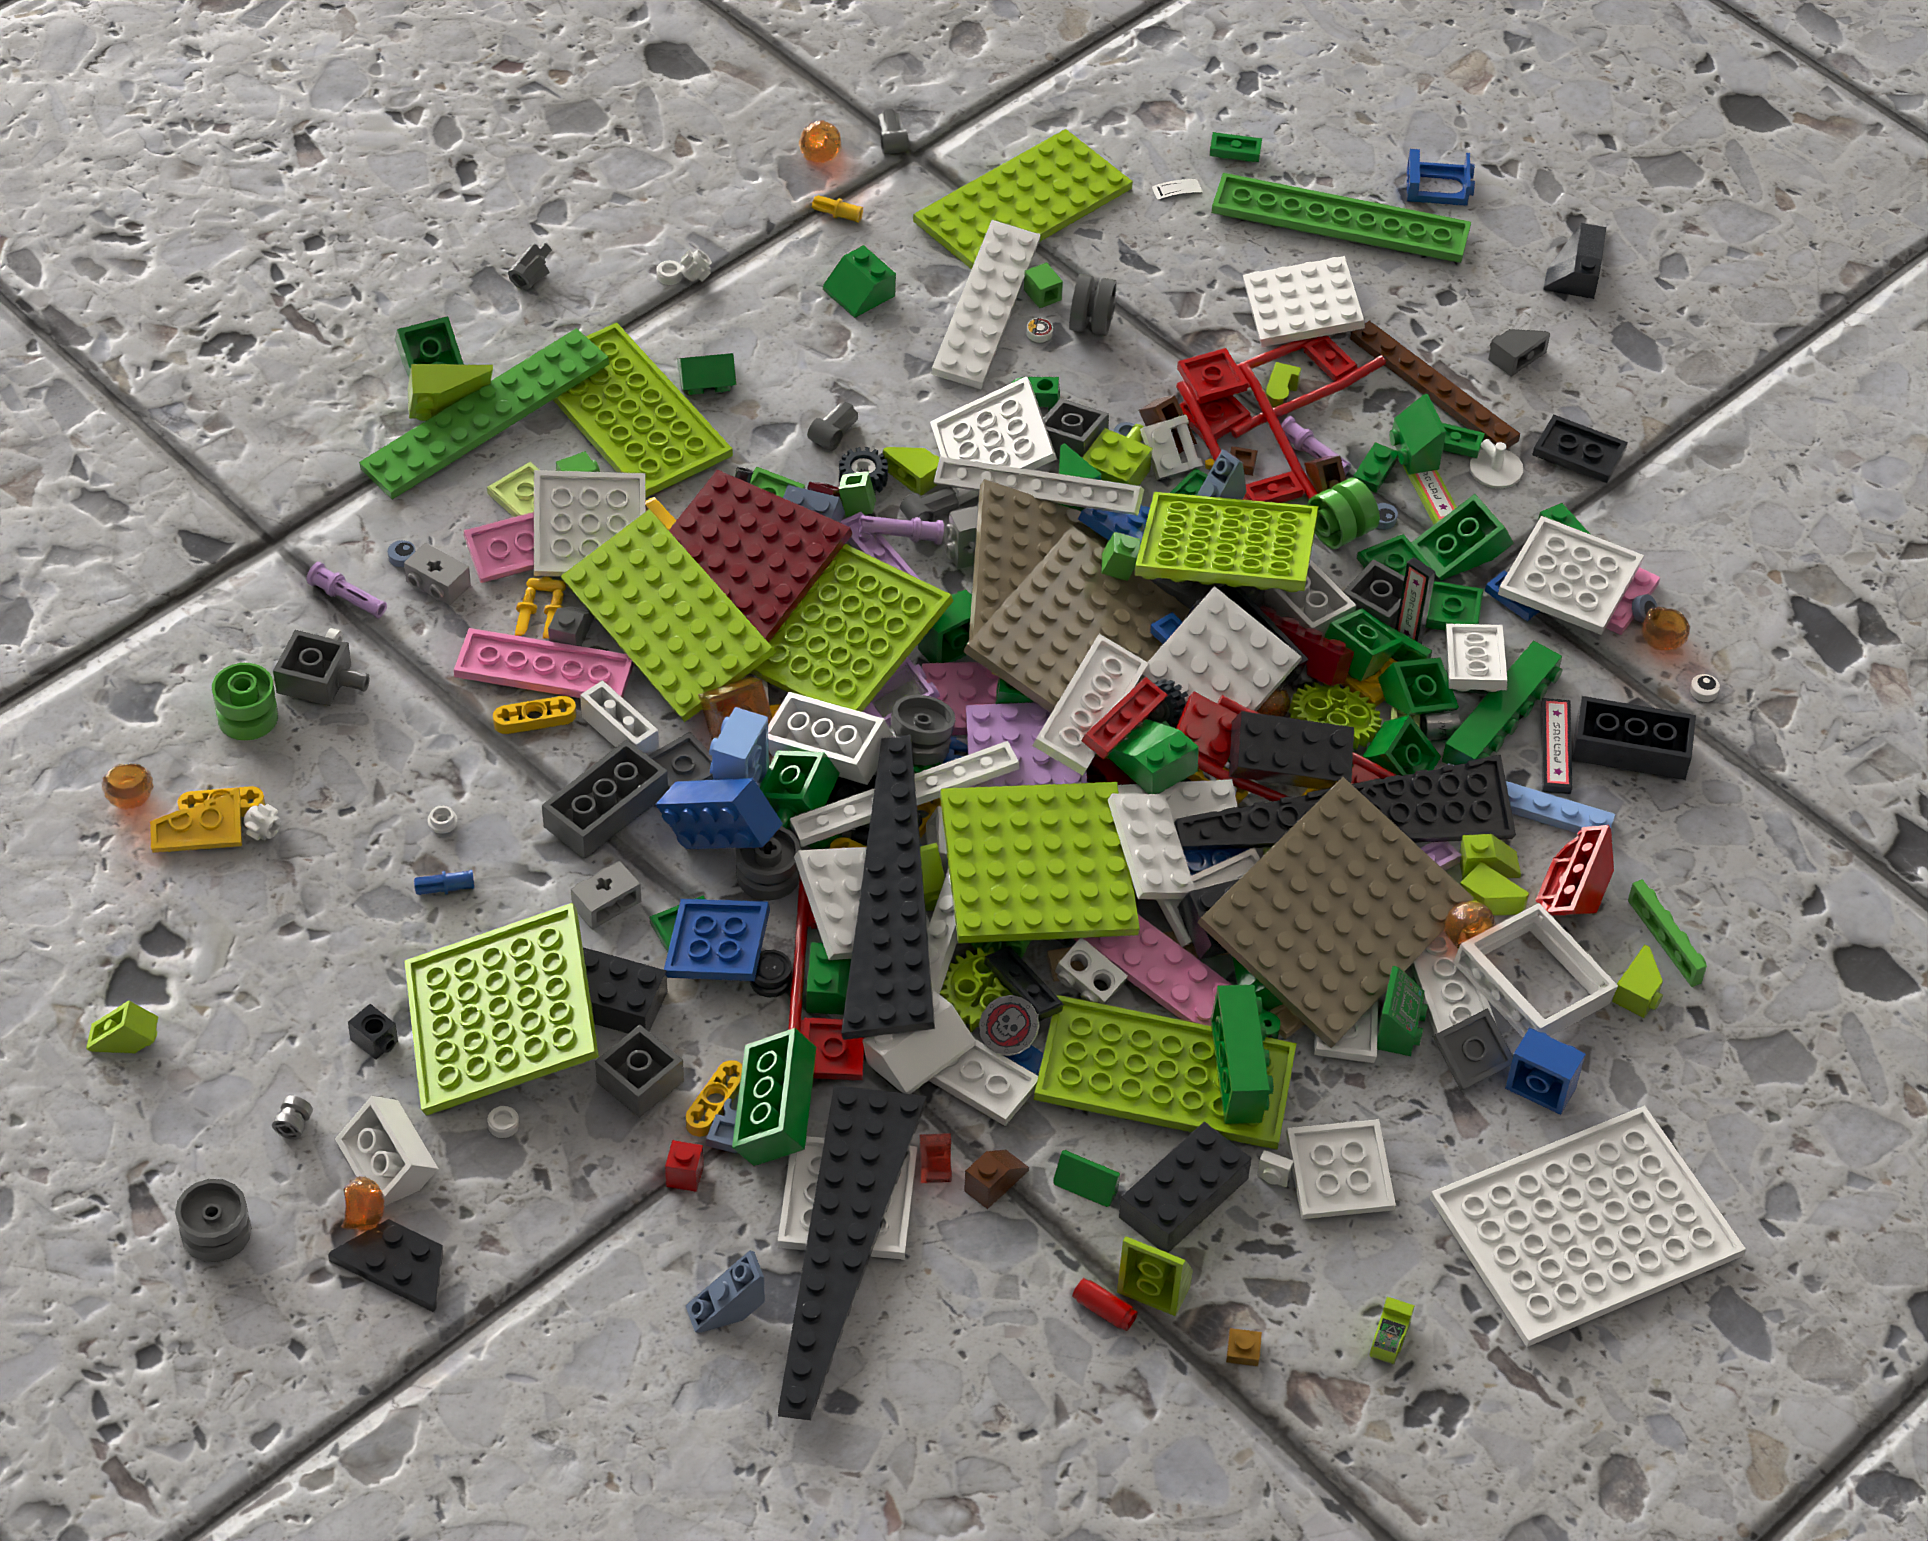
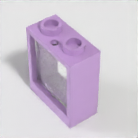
M907 657L862 713L884 718L888 727H890L893 706L899 699L910 695H926L938 698L940 694L933 682H926L925 679L927 677L919 664L914 666Z

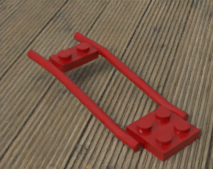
M1325 335L1289 342L1241 362L1237 366L1239 368L1242 364L1247 363L1251 369H1254L1303 348L1304 353L1334 381L1331 384L1274 407L1273 410L1278 418L1347 388L1384 366L1386 361L1380 355L1358 368L1357 364L1330 337ZM1233 395L1199 404L1216 440L1229 432L1237 439L1255 427L1267 422L1263 413L1252 417L1251 413ZM1183 401L1179 405L1184 415L1188 417L1190 428L1204 441L1187 404Z
M1226 348L1177 362V370L1184 381L1178 382L1176 388L1187 404L1214 462L1217 460L1221 449L1199 404L1245 392L1250 387L1292 470L1246 484L1247 492L1242 500L1283 503L1300 498L1303 494H1306L1308 499L1318 494L1304 472L1259 380L1249 364L1244 363L1238 368Z
M1194 691L1188 698L1176 729L1182 731L1199 747L1198 769L1218 780L1232 779L1233 786L1271 802L1288 797L1251 780L1229 777V771L1223 769L1230 755L1232 721L1241 711L1258 712L1250 710L1224 695L1220 697L1218 703H1215ZM1353 752L1351 784L1374 779H1385L1386 777L1396 775Z
M799 874L788 1030L796 1028L817 1047L813 1078L863 1080L864 1046L862 1040L864 1038L843 1040L841 1034L843 1019L804 1018V1020H801L808 926L811 929H818Z

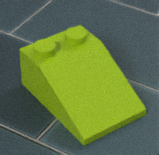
M411 364L408 383L409 419L426 421L465 396L479 390L483 386L491 384L493 365Z
M1125 1236L1122 1244L1117 1293L1176 1317L1190 1289L1193 1269L1182 1258Z

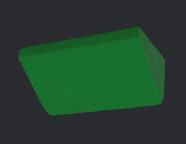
M1063 1150L1053 1178V1184L1102 1206L1109 1207L1119 1189L1120 1173Z

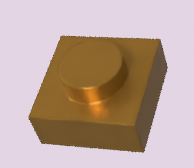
M1230 1328L1226 1363L1258 1367L1262 1332Z

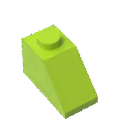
M886 447L883 449L882 454L888 462V473L912 492L922 496L937 486L934 483L940 457L932 454L926 448Z
M1492 834L1462 836L1459 853L1462 855L1459 863L1462 880L1480 862L1506 878L1521 877L1517 851Z
M937 843L921 846L926 911L935 910L945 880Z
M1482 862L1460 882V885L1474 897L1465 908L1475 913H1481L1485 916L1517 915L1526 909L1529 892Z
M1644 944L1618 981V987L1612 999L1613 1003L1642 1018H1645L1650 1009L1656 1010L1663 998V994L1660 993L1663 980L1649 946Z
M127 1001L91 1024L86 1049L91 1052L135 1054L155 1041L158 1033L156 1028L159 1017L137 1004Z

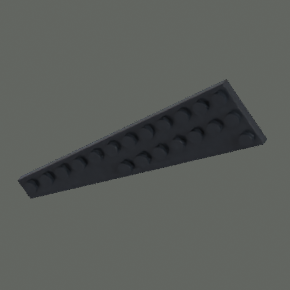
M911 735L881 739L841 1032L843 1040L935 1029Z
M1501 755L1470 760L1465 764L1455 766L1453 764L1445 765L1440 769L1430 771L1425 769L1416 771L1414 774L1394 775L1385 779H1374L1352 784L1414 843L1461 841L1463 835L1492 834L1499 840L1513 839L1516 835ZM1331 788L1308 792L1306 795L1293 798L1291 796L1283 797L1278 801L1268 803L1263 801L1242 808L1232 807L1219 812L1212 811L1177 818L1174 825L1182 850L1273 847Z
M834 1085L778 1406V1417L811 1421L825 1383L826 1374L829 1372L836 1346L841 1339L847 1316L850 1314L855 1294L861 1284L880 1232L884 1215L888 1210L895 1184H897L903 1162L908 1155L911 1140L916 1133L924 1111L927 1096Z

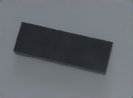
M1010 946L985 956L984 964L1013 996L1022 997L1032 1004L1038 1014L1039 1022L1062 1012L1064 1004Z

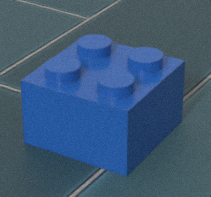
M1529 1027L1514 1052L1505 1089L1561 1115L1577 1088L1586 1054L1571 1045H1566L1551 1038L1546 1033L1538 1032Z

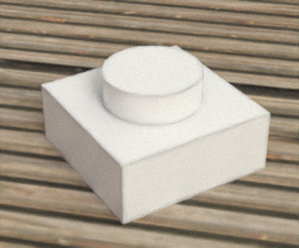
M1264 1150L1259 1161L1257 1177L1264 1179L1270 1184L1287 1187L1291 1178L1293 1160Z

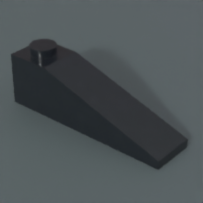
M1581 223L1548 267L1543 290L1594 299L1601 269L1607 227Z

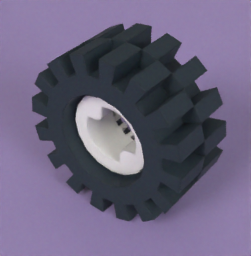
M856 447L855 452L850 449L847 451V455H842L839 461V482H841L842 475L868 470L875 495L876 490L880 493L883 487H886L888 481V462L882 453L878 455V450L874 449L870 452V447H865V451H861L860 447Z

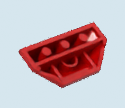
M1609 825L1582 827L1577 833L1578 836L1568 842L1553 858L1535 900L1550 915L1597 913L1614 872L1612 834Z

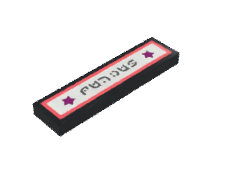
M1413 557L1407 562L1395 630L1422 644L1436 571Z
M1542 698L1541 701L1542 792L1571 794L1570 700Z

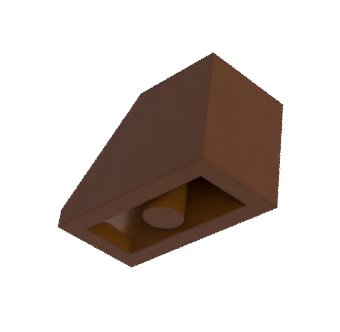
M1175 395L1158 398L1138 410L1145 426L1184 415ZM1187 424L1193 444L1195 445L1197 441L1189 424ZM1174 428L1171 429L1178 454L1184 451L1178 430Z
M1340 455L1326 456L1304 463L1307 477L1318 494L1327 489H1332L1333 486L1346 480Z
M1007 1150L986 1151L965 1170L964 1192L986 1209H989L1029 1171V1167Z

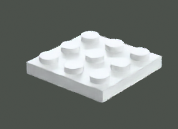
M1379 1119L1287 1128L1286 1138L1290 1160H1293L1292 1171L1301 1219L1392 1211L1395 1209L1396 1203Z

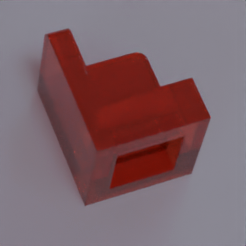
M951 1133L919 1134L921 1183L952 1181Z

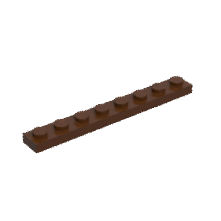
M1370 320L1364 323L1365 328L1351 332V341L1374 358L1380 355L1383 356L1386 361L1384 366L1421 394H1428L1433 403L1466 428L1485 433L1484 440L1489 439L1494 445L1502 442L1506 445V449L1519 442L1520 433Z

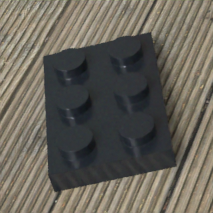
M1553 414L1534 446L1532 455L1608 483L1627 449L1628 442Z

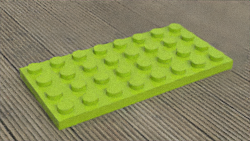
M1064 129L914 213L913 222L972 270L991 220L1040 234L1039 242L1131 190L1133 181L1071 132Z
M617 322L586 336L609 357V365L556 397L553 401L617 473H645V498L733 456V448Z
M650 509L561 575L564 583L684 723L775 654L773 647Z
M1057 995L1064 1004L1063 1010L1051 1018L1034 1100L1193 1132L1205 1121L1228 1140L1278 1150L1297 1043L1266 1037L1265 1041H1263V1047L1269 1050L1270 1055L1267 1075H1272L1274 1083L1273 1094H1269V1110L1264 1111L1262 1123L1225 1124L1211 1026Z

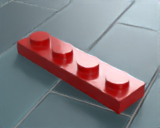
M1145 677L1084 735L1081 741L1102 759H1105L1163 703L1167 694Z

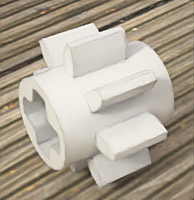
M698 249L693 253L691 250H688L681 257L680 263L682 266L680 271L690 281L694 282L699 278L703 282L711 274L709 266L712 262L703 251Z
M262 804L252 806L244 817V824L249 828L246 834L257 841L260 838L262 840L273 838L281 826L280 818L276 816L278 810L269 804L265 806Z

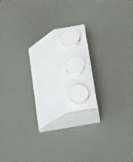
M933 989L935 1029L865 1037L862 1040L867 1064L902 1093L911 1094L976 1045V1040L953 1005Z
M371 1096L335 1138L371 1203L377 1209L420 1191L439 1169L398 1100Z

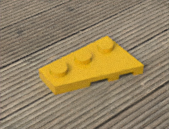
M239 787L230 790L229 794L216 799L212 797L195 807L183 808L150 821L152 853L242 846Z

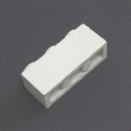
M603 680L580 695L582 718L614 747L628 740L646 755L659 749L658 729Z

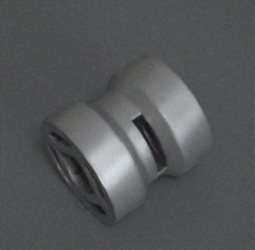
M287 1096L280 1107L281 1113L276 1115L272 1123V1128L280 1136L296 1140L301 1137L305 1129L304 1122L309 1120L313 1107L309 1102L300 1097Z

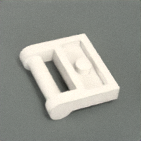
M1187 415L1178 416L1140 429L1145 445L1153 448L1151 465L1156 480L1203 467L1202 460L1197 456L1187 426L1189 423ZM1177 428L1188 461L1186 463H1181L1171 429Z

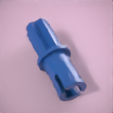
M442 871L440 875L416 877L414 879L415 892L417 895L445 892V895H447L448 891L475 889L473 871L445 873V871Z

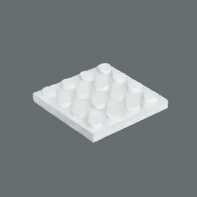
M1345 256L1243 275L1261 347L1365 328L1364 318Z
M1027 376L930 422L942 457L1035 470L1057 459L1031 382ZM953 488L959 505L979 496V491Z
M534 470V576L563 575L645 513V473Z
M1541 516L1500 585L1498 595L1602 635L1642 564L1644 555Z
M1214 586L1148 661L1142 676L1144 678L1147 677L1153 683L1162 679H1166L1167 682L1170 680L1175 681L1174 686L1180 684L1183 687L1180 690L1181 693L1186 691L1190 696L1195 691L1215 703H1218L1220 697L1224 695L1256 712L1299 664L1302 657Z
M867 847L798 850L794 856L829 960L852 959ZM926 914L927 930H928L929 925H930V922H929L928 916H927V914Z
M806 1136L805 1150L790 1154L777 1241L778 1248L806 1250L825 1138ZM910 1146L908 1155L903 1162L897 1184H895L888 1210L884 1215V1220L870 1257L905 1259L917 1158L916 1146Z

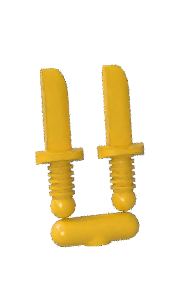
M548 576L529 578L526 582L528 588L525 590L523 602L517 603L516 606L519 616L515 636H522L526 633L531 614L537 612L538 607L534 604L537 590L553 592L551 604L546 605L544 608L547 619L543 638L549 639L548 627L557 608L562 607L563 591L566 589V584L562 580H554Z

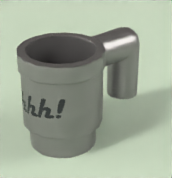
M1449 712L1420 714L1421 731L1429 741L1449 739L1461 726L1458 714H1450Z

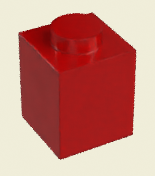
M672 1140L665 1164L666 1187L697 1192L704 1167L703 1145Z

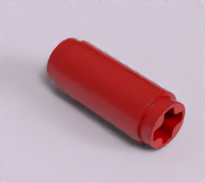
M1083 1278L1072 1294V1297L1078 1303L1119 1329L1122 1328L1128 1331L1137 1318L1138 1312L1134 1310V1307L1092 1280Z

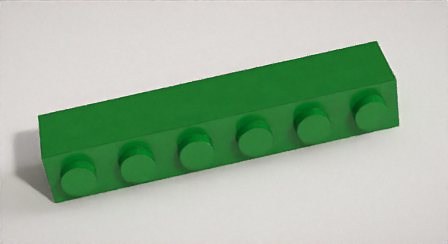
M1533 640L1508 669L1507 690L1489 692L1445 743L1442 762L1455 766L1465 764L1470 760L1490 757L1493 751L1497 753L1502 747L1505 737L1515 732L1519 725V720L1522 717L1526 718L1530 714L1534 702L1537 699L1541 701L1550 683L1555 684L1560 678L1563 671L1560 668L1562 655Z

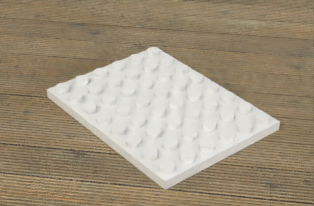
M1646 1106L1434 1190L1430 1195V1200L1526 1347L1744 1256L1746 1251L1744 1245Z

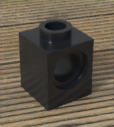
M372 1004L367 1005L348 1021L350 1040L375 1060L382 1054L391 1051L398 1042L396 1023Z

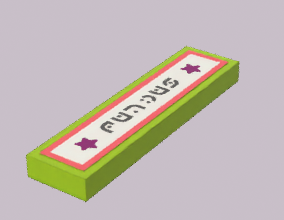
M1403 465L1433 524H1436L1457 508L1438 470L1409 475Z

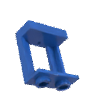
M1410 149L1407 163V201L1467 206L1469 196L1474 195L1475 181L1471 180L1474 177L1475 164L1470 163V153H1466L1464 165L1420 162V149ZM1420 177L1456 180L1462 184L1463 189L1457 193L1419 191Z

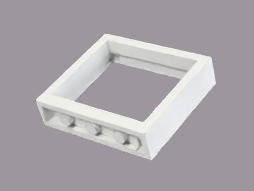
M1540 903L1461 943L1453 961L1460 971L1522 1037L1525 1036L1529 1027L1538 1032L1546 1033L1551 1037L1609 1005L1618 987L1610 976L1602 970L1593 958L1582 949ZM1531 931L1590 995L1544 1019L1490 962L1485 954Z

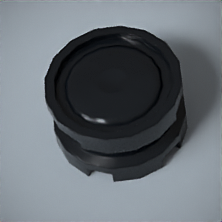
M774 949L761 951L755 980L750 981V986L754 992L760 996L772 998L781 996L789 990L792 983V967L788 956Z

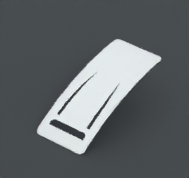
M1197 179L1174 180L1152 186L1157 200L1178 194L1203 192Z

